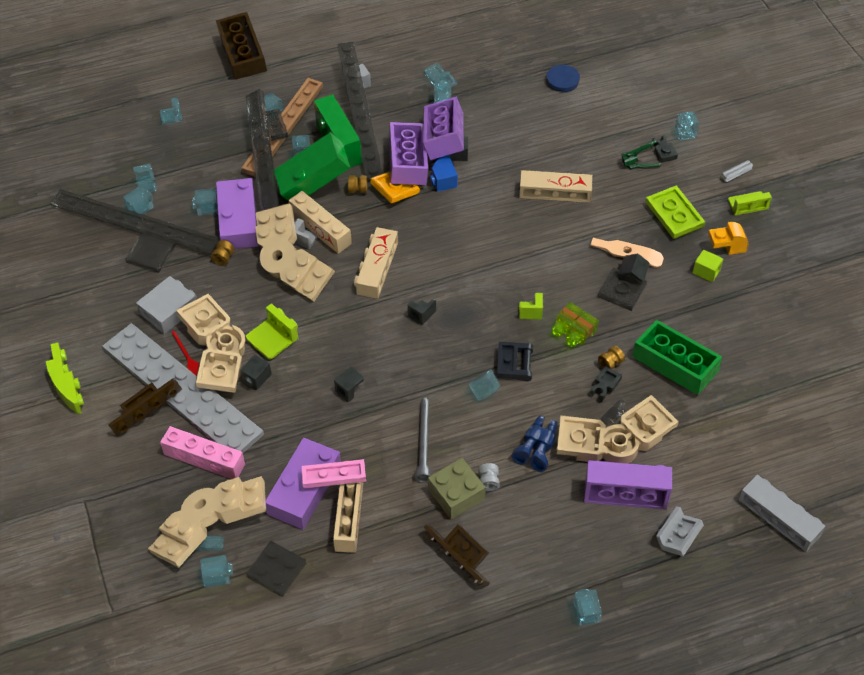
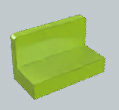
M759 191L729 197L728 202L734 215L769 209L772 196L769 192L762 193Z

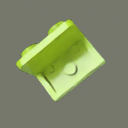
M272 303L266 307L267 320L246 335V340L269 360L299 339L297 323L285 316L282 309L276 308Z

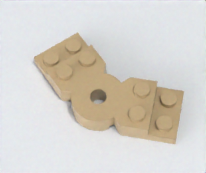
M290 204L256 212L257 226H255L257 243L262 247L260 253L262 267L269 274L277 278L280 277L286 285L314 302L335 271L305 250H297L293 246L297 236L293 210Z
M206 294L176 310L177 316L187 326L188 333L199 345H206V350L203 351L196 387L235 393L242 366V356L245 351V335L237 326L232 325L230 327V317L209 294Z
M652 395L621 415L620 424L611 425L607 428L601 420L561 416L557 454L577 456L576 461L588 462V460L600 461L604 459L607 462L628 464L636 458L638 450L648 451L662 441V437L678 426V421Z
M262 476L242 482L237 477L219 483L215 489L203 488L193 492L185 499L181 510L172 513L159 527L162 534L148 548L151 554L180 567L207 537V529L205 527L212 525L218 519L228 524L265 512V481Z

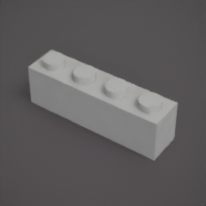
M756 475L741 492L740 502L805 552L821 537L825 525L818 518L806 512L801 505L790 500L784 492L773 487L768 480Z

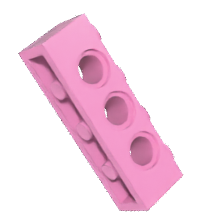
M171 426L160 442L164 455L230 479L239 477L245 466L243 452Z

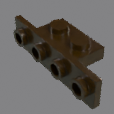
M172 378L158 389L151 382L119 405L125 413L109 423L108 426L116 436H119L135 423L144 419L153 410L159 408L171 397L176 396L182 390L181 386L175 378Z
M427 524L424 526V529L428 531L427 537L434 543L438 541L442 545L440 549L447 556L450 557L452 555L456 559L455 564L463 571L466 569L471 574L469 577L477 585L481 583L485 586L490 584L476 570L489 552L460 524H457L445 539L432 526Z

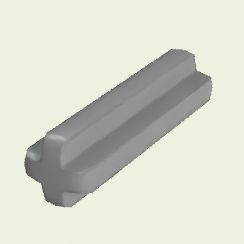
M747 160L723 172L721 178L724 182H728L752 170L753 164Z

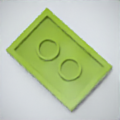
M677 185L646 197V204L673 239L705 226L704 219Z

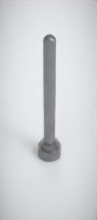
M427 398L421 400L419 466L415 470V480L420 483L428 482V477L431 476V470L427 466L429 400Z

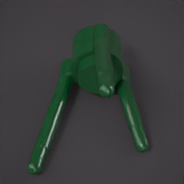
M653 140L632 151L622 153L621 157L624 166H629L630 170L634 168L660 167L661 163L635 164L638 161L637 153L652 147L657 141Z

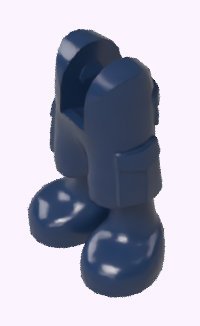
M541 415L528 428L523 437L525 443L515 448L511 455L514 462L524 465L530 457L532 448L537 446L530 459V464L538 472H544L548 467L545 452L552 448L558 422L552 419L548 429L542 428L545 416Z

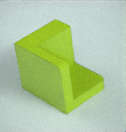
M703 250L695 261L693 274L713 282L721 270L723 258Z
M535 293L534 302L519 303V319H542L543 293Z

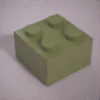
M463 458L428 477V490L451 520L485 500L486 487Z

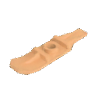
M593 238L591 242L592 247L607 251L614 257L624 258L626 255L639 253L654 268L660 267L664 259L660 252L651 248L619 240L604 241Z

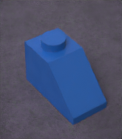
M449 155L439 157L432 167L430 182L432 186L435 185L437 192L456 188L458 185V175Z

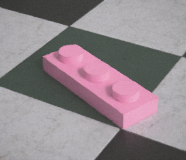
M364 459L302 466L303 488L366 482Z

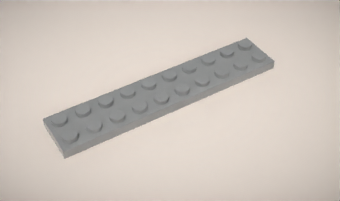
M132 323L102 346L107 354L146 386L152 382L158 389L172 378H175L182 390L176 396L167 400L166 403L211 441L244 453L264 435L261 428L212 389L196 387L197 376Z

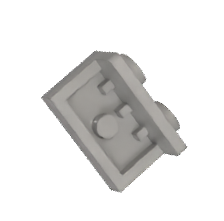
M676 506L674 511L668 516L663 527L659 529L656 537L662 550L684 556L704 525L702 520L684 515L681 507Z

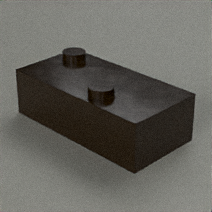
M244 12L216 20L218 32L235 80L267 71L265 58L248 13Z

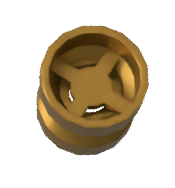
M349 175V193H355L356 191L367 193V176L356 177L355 175Z
M226 240L218 241L216 250L211 254L212 261L221 266L227 265L230 259L229 256L235 250L234 246Z
M612 346L608 349L607 353L603 352L598 356V362L601 367L607 366L612 370L615 368V365H620L625 361L624 353L617 346Z

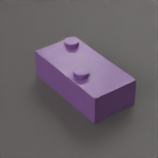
M457 96L424 106L423 144L430 160L464 150L463 111Z
M390 122L388 142L391 184L426 185L428 159L427 151L423 144L424 124Z
M252 178L216 182L220 239L230 242L235 249L259 246L255 229L257 220Z
M303 437L266 499L267 515L304 530L329 486L303 488L302 466L341 462L340 452Z
M588 460L584 503L667 510L672 491V467Z

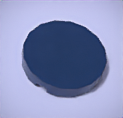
M557 65L547 72V84L555 91L558 89L562 90V92H569L578 86L580 74L574 67Z

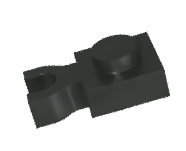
M665 134L661 136V141L657 140L656 137L652 138V141H657L653 144L655 146L654 151L661 163L676 160L678 157L672 143L666 142Z
M605 366L595 379L596 385L590 390V395L594 396L596 392H601L600 400L603 401L607 390L612 393L621 381L622 374Z

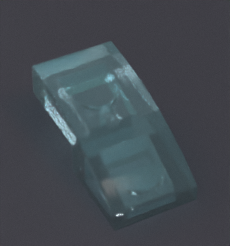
M438 62L424 69L423 73L443 92L457 85V81L450 72H445Z

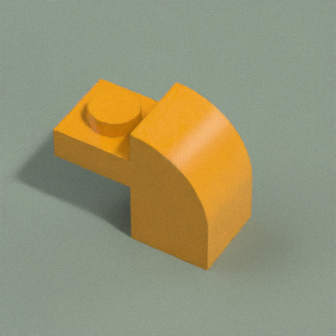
M728 222L727 227L709 230L708 236L713 248L726 247L729 255L747 251L748 240L739 223Z

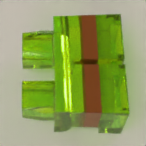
M569 302L557 315L552 333L557 337H560L563 333L567 334L566 342L572 347L579 343L583 345L590 335L593 336L597 332L599 320L587 312L583 313L584 310Z

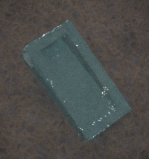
M207 536L196 550H223L224 537Z

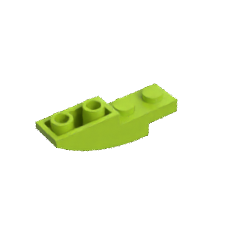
M58 342L51 344L53 360L46 361L51 380L64 403L77 414H81L80 405H84L81 393L78 394V389H81L79 379L74 378L72 371L69 372L68 365L64 364V361L67 360L65 349L61 350Z

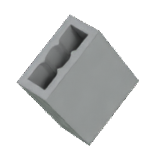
M169 276L136 302L139 314L165 334L181 321L177 316L176 310L195 301L197 296L192 290L186 289L179 280Z

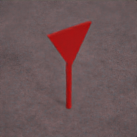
M172 331V335L188 360L187 369L197 376L200 363L190 358L175 331Z

